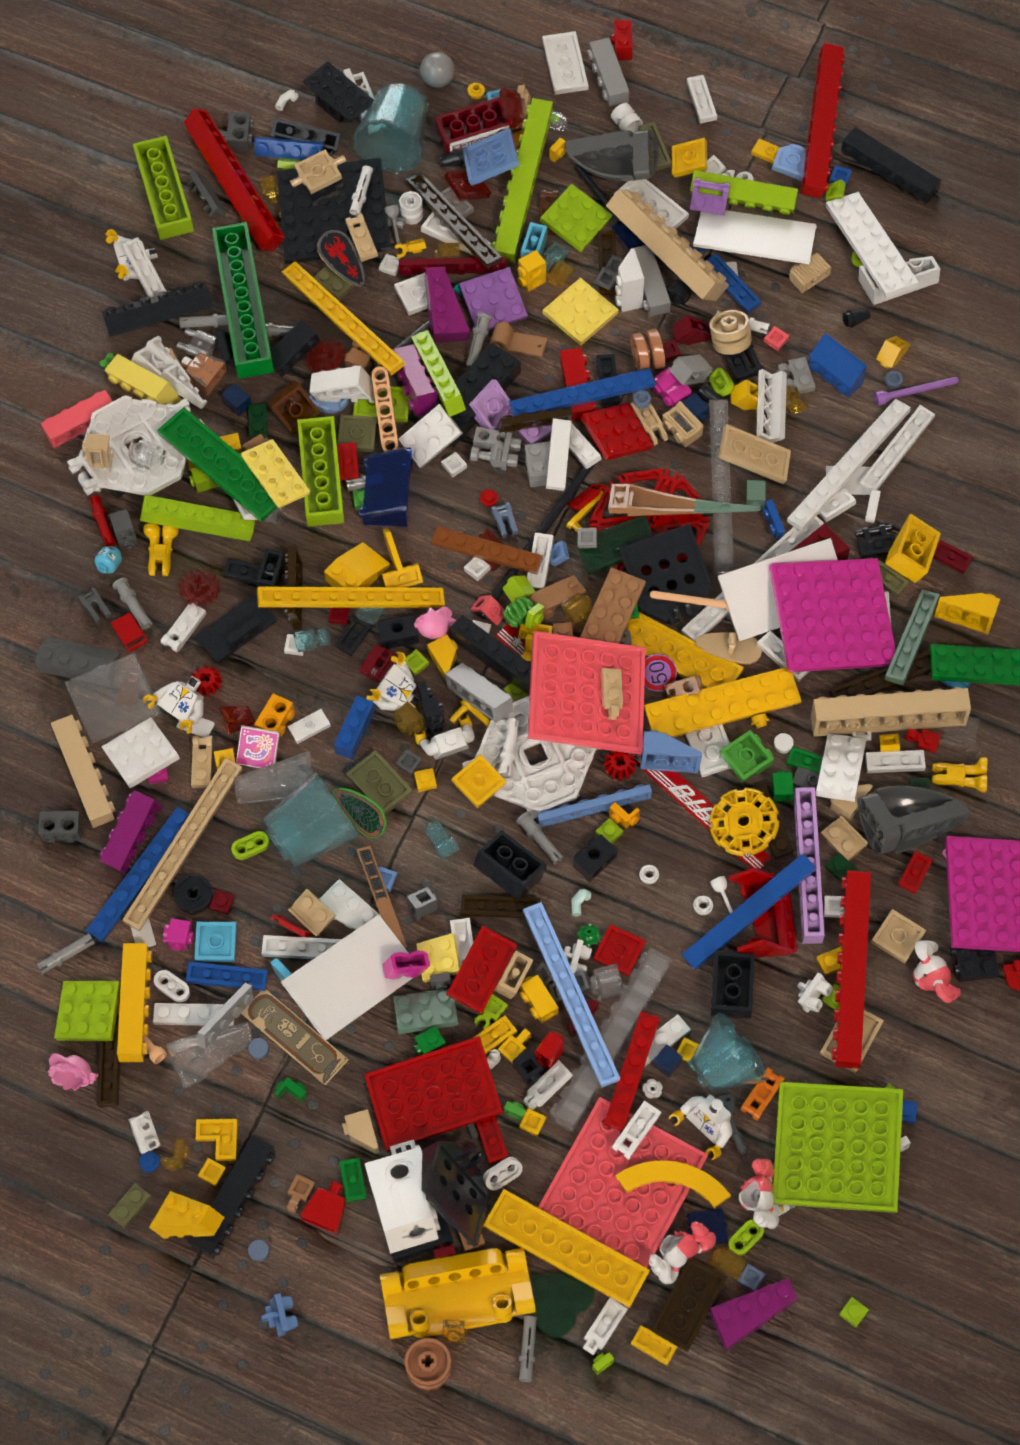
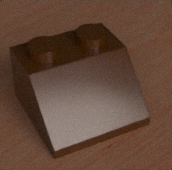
M296 380L267 401V404L292 435L298 431L297 420L315 418L321 413Z

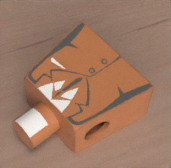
M198 353L193 360L185 356L181 362V366L186 368L185 372L190 377V383L207 396L210 395L227 372V366L223 360L204 353Z

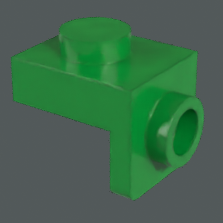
M435 1026L416 1036V1044L413 1046L418 1056L440 1049L446 1045V1042Z
M288 1077L285 1081L281 1080L275 1088V1096L279 1100L287 1091L302 1103L308 1098L306 1087L298 1081L296 1083Z

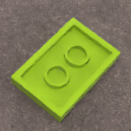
M390 386L395 422L408 423L409 397L404 396L402 387ZM382 391L378 396L386 397L388 393ZM358 399V402L354 403L353 416L377 417L376 402L369 403V399ZM383 409L381 411V414L387 415L390 413L389 409Z

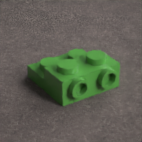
M751 730L719 751V754L742 783L770 767L774 761L772 752L768 748L765 749L761 744L760 737L757 734H753Z

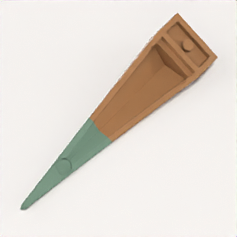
M612 484L608 507L609 513H628V516L760 511V506L688 498L633 484Z

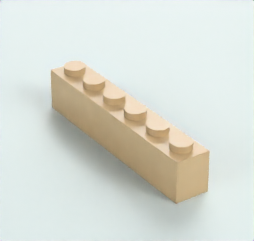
M69 715L52 722L51 726L92 827L95 828L115 820L112 814L116 812L112 801L108 802L106 796L109 795L105 784L101 786L99 782L102 779L98 768L94 769L93 763H96L92 752L88 753L86 747H89L85 736L81 737L79 731H82L79 720L75 721L73 715Z

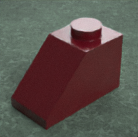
M686 315L671 326L674 333L673 337L676 342L685 345L712 340L710 323Z

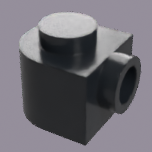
M677 279L667 289L669 299L677 305L685 304L692 291L686 283Z

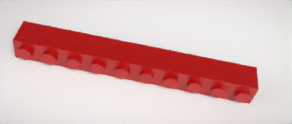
M825 42L818 57L800 194L819 199L823 193L827 192L829 182L826 181L831 171V168H828L833 156L830 153L834 145L832 135L836 131L834 121H836L838 116L836 107H838L840 101L838 93L841 90L842 83H840V79L844 71L841 66L845 61V55H843L844 47Z
M194 108L183 122L187 132L192 136L195 145L199 148L211 171L217 177L218 183L225 190L226 196L231 200L242 222H247L249 233L255 239L258 248L262 251L274 252L285 238L284 234L208 111Z
M847 870L846 877H842L841 889H845L844 896L841 895L840 907H844L843 914H840L839 926H843L842 933H839L838 945H841V952L837 954V964H840V971L836 973V983H839V990L835 991V1002H838V1009L834 1010V1021H837V1028L833 1029V1040L836 1041V1048H832L831 1060H835V1067L859 1069L861 1065L871 872Z

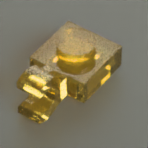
M277 174L260 177L263 195H269L270 204L277 203L276 193L279 192Z

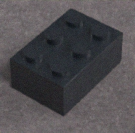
M501 830L478 851L473 866L517 900H520L542 879L547 864Z
M715 951L710 1016L751 1019L755 954Z

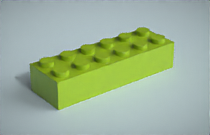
M167 135L134 143L133 148L159 239L163 240L194 232L192 219Z
M334 416L299 419L297 422L302 478L310 490V494L304 497L307 526L345 523Z

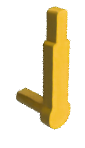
M601 490L594 500L581 509L567 523L566 527L569 530L574 529L578 533V528H583L578 522L596 506L603 491Z
M465 700L460 702L462 706L449 719L455 724L468 710L487 728L491 722Z

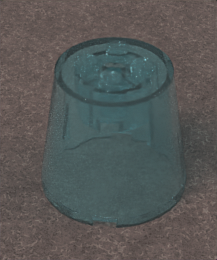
M395 83L382 87L355 131L353 137L354 149L362 160L381 158L382 170L384 172L385 170H394L395 173H403L416 167L422 156L427 103L424 97L414 88L404 84Z
M316 771L262 819L268 828L265 831L274 845L278 848L285 861L289 859L295 868L359 837L354 826L333 795L330 794Z

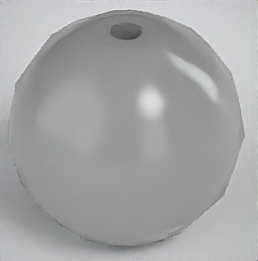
M433 52L424 57L420 66V75L424 83L433 88H441L452 81L455 66L449 56L442 52Z

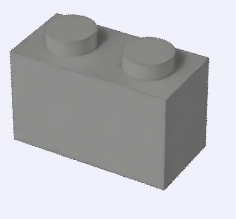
M699 354L676 358L669 371L682 385L704 383L713 371V368Z

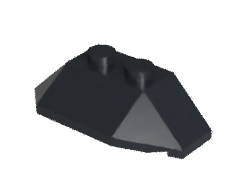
M274 118L271 132L273 138L323 143V150H326L329 156L338 151L342 135L279 118Z

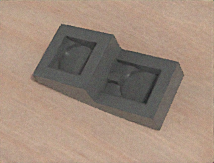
M612 255L606 267L601 269L594 283L610 291L616 284L618 268L623 260Z

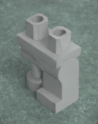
M476 426L470 461H478V458L490 461L492 467H501L502 470H506L507 466L517 467L519 455L511 454L510 450L520 452L522 440L513 438L510 432L499 433L497 430ZM481 448L490 450V452L481 451Z

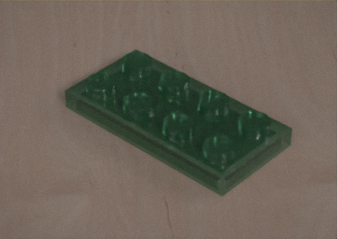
M640 516L597 532V548H578V539L575 540L587 574L590 575L623 563L619 548L653 537V533L646 516Z

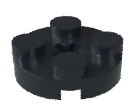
M200 875L184 876L176 883L174 888V901L177 907L190 915H196L206 910L213 898L210 882ZM190 891H193V892L198 891L197 897H196V898H189V897H190V893H189V892H190Z

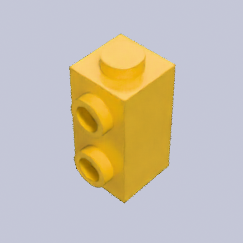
M538 975L534 977L529 976L522 981L519 994L525 1003L528 1002L531 1006L530 1012L534 1019L538 1018L543 1023L558 1014L557 1004Z

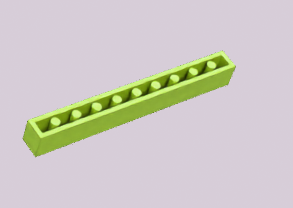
M532 98L531 105L528 104L526 115H528V118L524 119L522 127L524 133L520 134L519 137L520 149L516 150L520 166L511 170L513 177L512 180L508 181L507 190H509V193L504 196L503 205L505 208L504 211L501 210L499 221H501V224L497 226L495 233L497 240L493 241L492 247L502 257H505V260L515 263L551 122L553 113L552 101Z

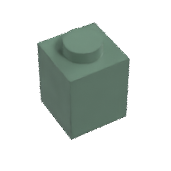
M747 480L746 505L760 506V509H764L766 481Z

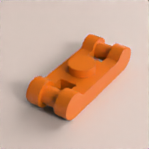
M768 1067L740 1110L744 1113L748 1112L753 1116V1119L758 1121L780 1088V1082H784L786 1078L774 1074L773 1070ZM768 1079L774 1083L773 1086L766 1083ZM753 1101L760 1104L757 1109L751 1105Z

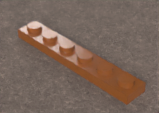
M440 526L436 527L431 544L437 547L536 575L543 560V555Z

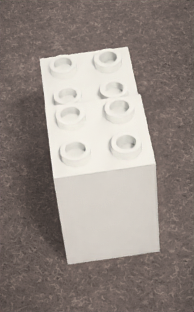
M421 1147L365 1163L390 1254L439 1239L437 1231L440 1230L436 1210L426 1200V1195L421 1190Z

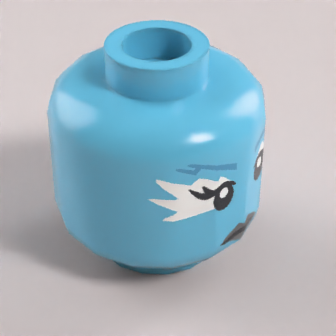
M105 546L99 551L94 559L98 571L107 574L116 571L122 562L121 552L116 547Z

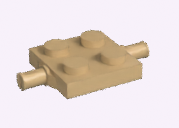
M323 150L295 164L294 166L299 177L290 181L291 186L294 188L302 183L313 194L341 180L342 175L337 166L346 162L344 155L333 159L326 150Z

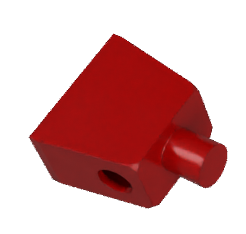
M332 1181L328 1191L318 1188L300 1215L302 1221L338 1235L346 1207L345 1198L339 1196L343 1185Z

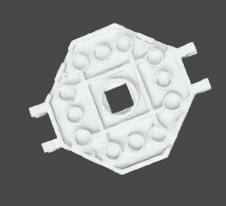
M123 396L94 411L84 440L87 438V433L110 435L109 446L112 447L111 453H114L111 472L107 468H91L88 461L84 460L85 452L80 450L78 457L67 461L72 474L79 471L81 466H84L92 479L82 482L83 490L87 496L93 493L97 487L151 496L180 480L187 458L163 439L157 430L183 407L190 412L188 400L185 398L176 405L157 404V401L146 399L141 401L132 399L130 396ZM141 437L148 448L137 455L131 454L126 444Z
M527 696L513 702L514 712L497 723L491 720L475 758L481 754L498 772L508 718L519 720L520 724L514 749L515 760L512 762L511 775L509 777L502 776L507 783L493 796L540 813L543 810L554 809L577 799L595 752L598 749L527 739L530 697ZM541 743L548 759L538 764L530 765L523 750ZM474 759L462 763L463 768H465Z

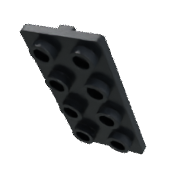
M328 61L303 80L304 84L315 93L316 104L338 123L345 119L349 122L354 121L375 104V100Z
M253 594L198 633L195 638L218 664L277 622V618L267 607H258L257 595Z

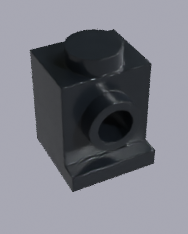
M529 1049L513 1060V1068L517 1070L526 1084L530 1082L535 1084L542 1077L543 1067ZM531 1068L533 1071L527 1073L525 1070Z

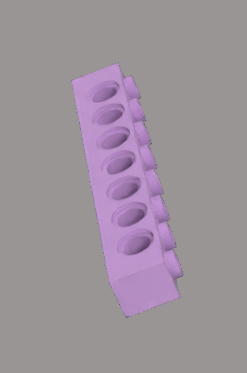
M815 787L795 788L794 813L797 858L804 853L817 869L799 884L802 944L823 943L825 934Z

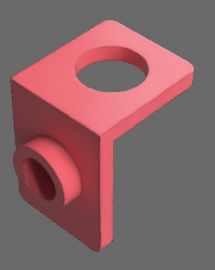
M491 595L480 596L470 609L471 612H482L494 625H499L504 618L503 612L505 609Z

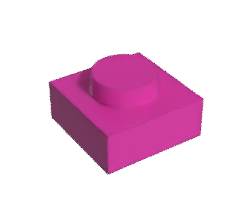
M167 767L148 778L149 784L168 782Z

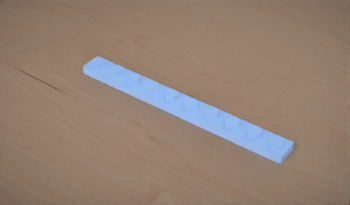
M542 902L523 909L529 927L600 1087L603 1088L620 1081L619 1074Z

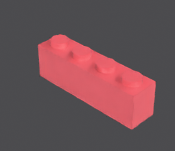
M106 390L97 392L92 397L78 402L75 406L64 409L59 414L45 419L41 423L43 432L53 448H56L86 432L91 422L92 413L113 401Z

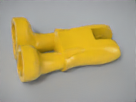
M152 523L144 525L143 532L150 542V547H148L149 575L156 576V563H163L162 575L168 576L171 569V552L173 550L171 546L173 539L178 535L179 528L163 525V544H159L160 527Z
M981 757L975 765L943 762L932 764L933 772L947 773L933 775V784L966 786L986 793L987 757ZM966 775H975L978 777H966Z

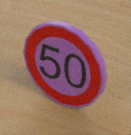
M653 654L645 659L644 686L647 689L663 691L666 690V684L675 682L677 668L674 661L668 656Z

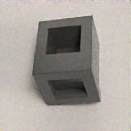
M428 887L407 896L408 910L417 922L421 920V917L438 910L437 904L439 899Z

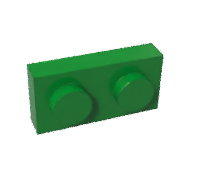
M360 1158L339 1161L346 1202L350 1203L367 1199Z

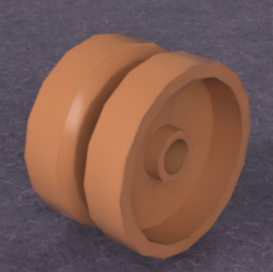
M657 329L647 330L645 337L640 332L630 335V346L637 371L650 368V364L655 370L665 367L664 349Z
M420 1339L412 1344L406 1352L404 1362L407 1376L416 1387L423 1390L438 1389L451 1376L452 1362L450 1352L437 1339ZM431 1362L430 1367L427 1368L425 1364Z

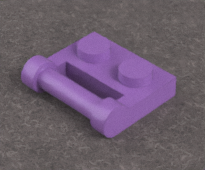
M695 178L690 210L725 216L730 183L720 184L701 181L700 178ZM699 187L723 191V195L721 197L698 193Z

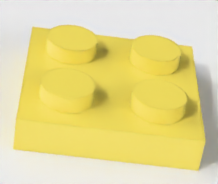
M451 933L416 944L417 951L428 953L430 967L422 973L423 982H430V975L450 972L451 976L458 973L461 963L455 934Z

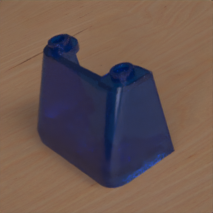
M403 447L369 454L368 458H364V469H366L363 507L359 509V518H363V525L408 527V496L410 474L413 467L412 448Z

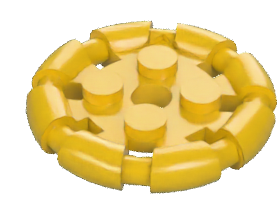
M744 788V790L734 789L724 794L720 798L719 803L714 805L709 820L712 827L710 832L719 847L725 848L726 852L736 856H744V854L755 855L765 850L769 846L768 843L775 839L779 829V821L777 820L779 813L770 797H765L763 792L752 788ZM745 797L744 802H739V798ZM758 801L762 803L759 808L754 805ZM726 805L731 807L728 812L723 810ZM763 816H769L770 821H764ZM748 817L749 823L746 826L739 825L740 818ZM724 821L725 827H719V823ZM763 831L766 835L761 839L758 836ZM729 835L733 838L731 842L726 840ZM743 841H749L750 846L743 847Z

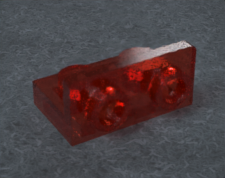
M502 87L499 91L502 115L507 119H511L512 128L516 129L524 121L521 95Z

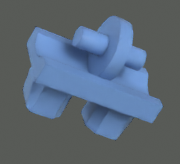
M281 1293L274 1294V1298L269 1300L271 1306L265 1307L266 1314L261 1316L262 1322H268L269 1328L276 1327L277 1335L280 1337L284 1336L288 1331L295 1329L298 1323L295 1316L286 1317L285 1315L286 1310L293 1308L292 1297H281Z

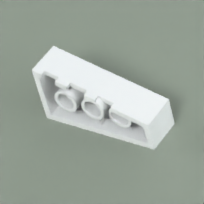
M933 256L909 259V262H906L919 281L918 288L885 298L864 265L859 266V282L873 305L939 283L940 267Z

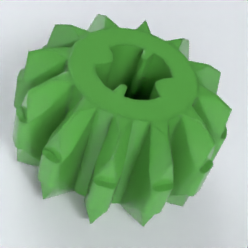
M521 597L511 602L503 612L506 622L515 628L525 624L527 612L534 607L532 601L527 597Z

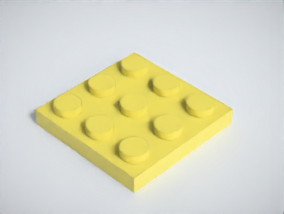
M579 278L543 309V314L580 346L619 312V309L582 278Z

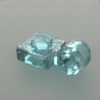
M326 628L317 630L316 635H314L313 629L293 634L298 652L315 650L318 647L317 644L327 646L331 643V635Z

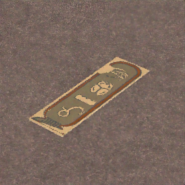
M267 989L261 991L253 999L252 1003L241 1012L243 1016L324 1085L349 1060Z

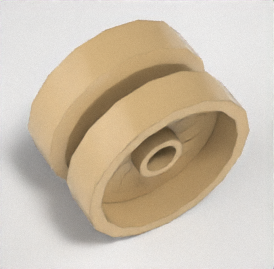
M727 310L718 313L710 320L712 344L718 353L737 354L746 350L751 345L752 336L749 319L744 312Z

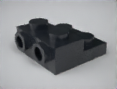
M426 681L418 682L420 702L427 732H440L443 730L442 722H445L443 704L438 702L437 697H433L431 687L427 688Z
M950 945V955L955 959L953 971L954 975L958 976L959 982L999 977L995 950L951 948Z

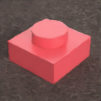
M774 326L765 336L764 343L779 351L788 341L789 335Z

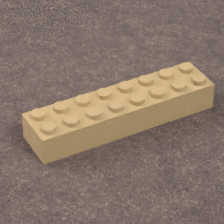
M618 189L606 206L701 299L717 301L729 286L725 281L726 277L719 272L717 273L709 261H704L701 258L702 254L689 246L688 240L677 235L678 231L674 227L668 226L665 223L666 219L660 214H656L653 211L654 208L649 203H644L639 193L636 191L631 192L628 189Z
M955 687L950 690H916L908 693L898 691L894 694H858L851 697L841 695L836 698L819 697L814 699L811 711L813 737L828 736V733L844 735L852 734L853 732L858 734L869 731L871 733L908 730L909 728L928 729L966 726L971 711L968 688Z

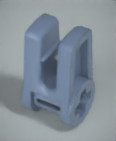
M505 502V505L498 507L491 506L492 517L497 525L501 539L507 538L506 525H504L503 521L508 522L509 531H511L513 536L518 535L510 503Z

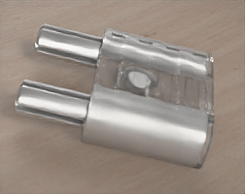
M186 328L185 334L193 336L189 345L178 342L176 346L186 351V354L194 357L198 353L210 356L217 345L218 338L201 330L195 331Z

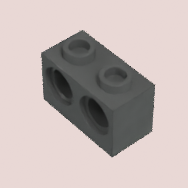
M229 112L227 144L232 151H249V144L253 143L251 130H254V119H251L250 112Z
M127 509L109 514L120 550H128L138 545Z
M79 811L40 812L38 834L41 840L48 843H53L56 840H63L65 842L81 840V815ZM50 825L55 826L52 830H46ZM74 825L71 830H66L67 826Z

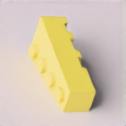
M119 354L114 357L104 370L109 376L108 380L115 385L119 384L124 390L133 393L140 399L157 401V404L176 405L182 400L168 381Z

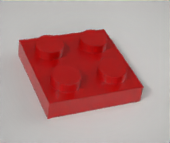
M610 924L593 957V961L629 977L646 944V940Z

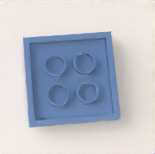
M510 128L462 148L468 180L471 186L520 166L513 133Z

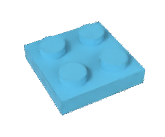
M197 922L195 962H235L237 923Z

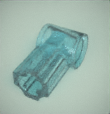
M438 820L430 822L424 828L425 833L434 844V848L442 860L460 851L455 839L447 834Z

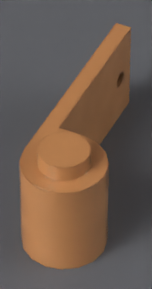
M500 322L495 325L490 344L493 342L506 352L542 358L548 338L513 332L509 323Z
M572 575L534 592L528 599L532 601L533 606L538 603L545 606L543 619L547 620L554 615L557 606L584 595L587 591L575 575Z

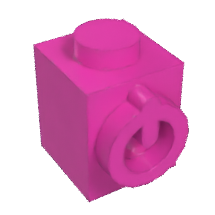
M171 918L170 924L165 925L163 942H166L168 947L174 951L188 950L189 944H192L194 939L191 922Z

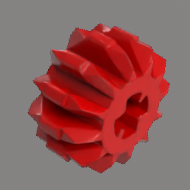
M206 665L203 666V669L197 667V673L191 674V676L201 681L196 690L200 694H206V697L209 698V693L216 695V690H221L220 683L223 682V679L220 676V671L215 670L213 666L208 669Z
M610 751V755L605 756L604 768H606V774H612V780L619 777L620 782L623 777L629 779L630 774L635 773L634 768L637 765V762L633 761L635 757L633 754L628 755L629 753L625 752L616 753L615 751Z

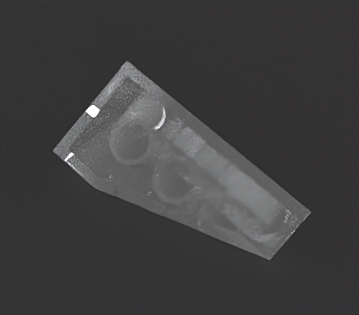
M246 1022L228 1027L207 1049L199 1047L198 1034L184 1037L166 1045L171 1064L182 1087L186 1088L203 1081L208 1077L207 1074L215 1068H220L225 1060L230 1056H235L248 1046L253 1039L249 1023Z

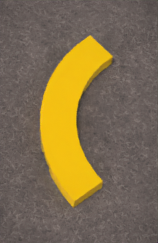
M675 1161L644 1162L629 1167L615 1175V1178L626 1193L654 1182H665L684 1185L693 1189L706 1199L713 1208H716L731 1197L725 1187L708 1173L691 1165Z

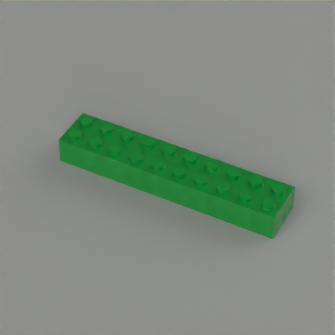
M247 222L212 228L238 379L274 373Z

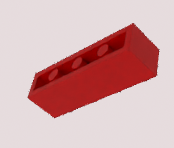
M582 348L560 350V363L565 388L588 383L590 373L589 369H585L587 357L586 354L582 353ZM595 401L569 407L572 411L571 422L581 421L584 413L596 411Z

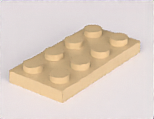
M728 424L723 427L718 458L784 484L787 481L791 450Z

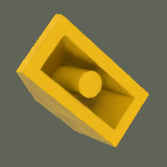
M895 335L885 340L876 360L880 361V365L883 367L892 368L898 364L911 344Z
M745 380L733 386L731 403L743 410H757L758 385Z
M448 635L427 644L428 654L445 681V673L454 668L457 658L456 650L458 649L456 642L453 639L450 640Z

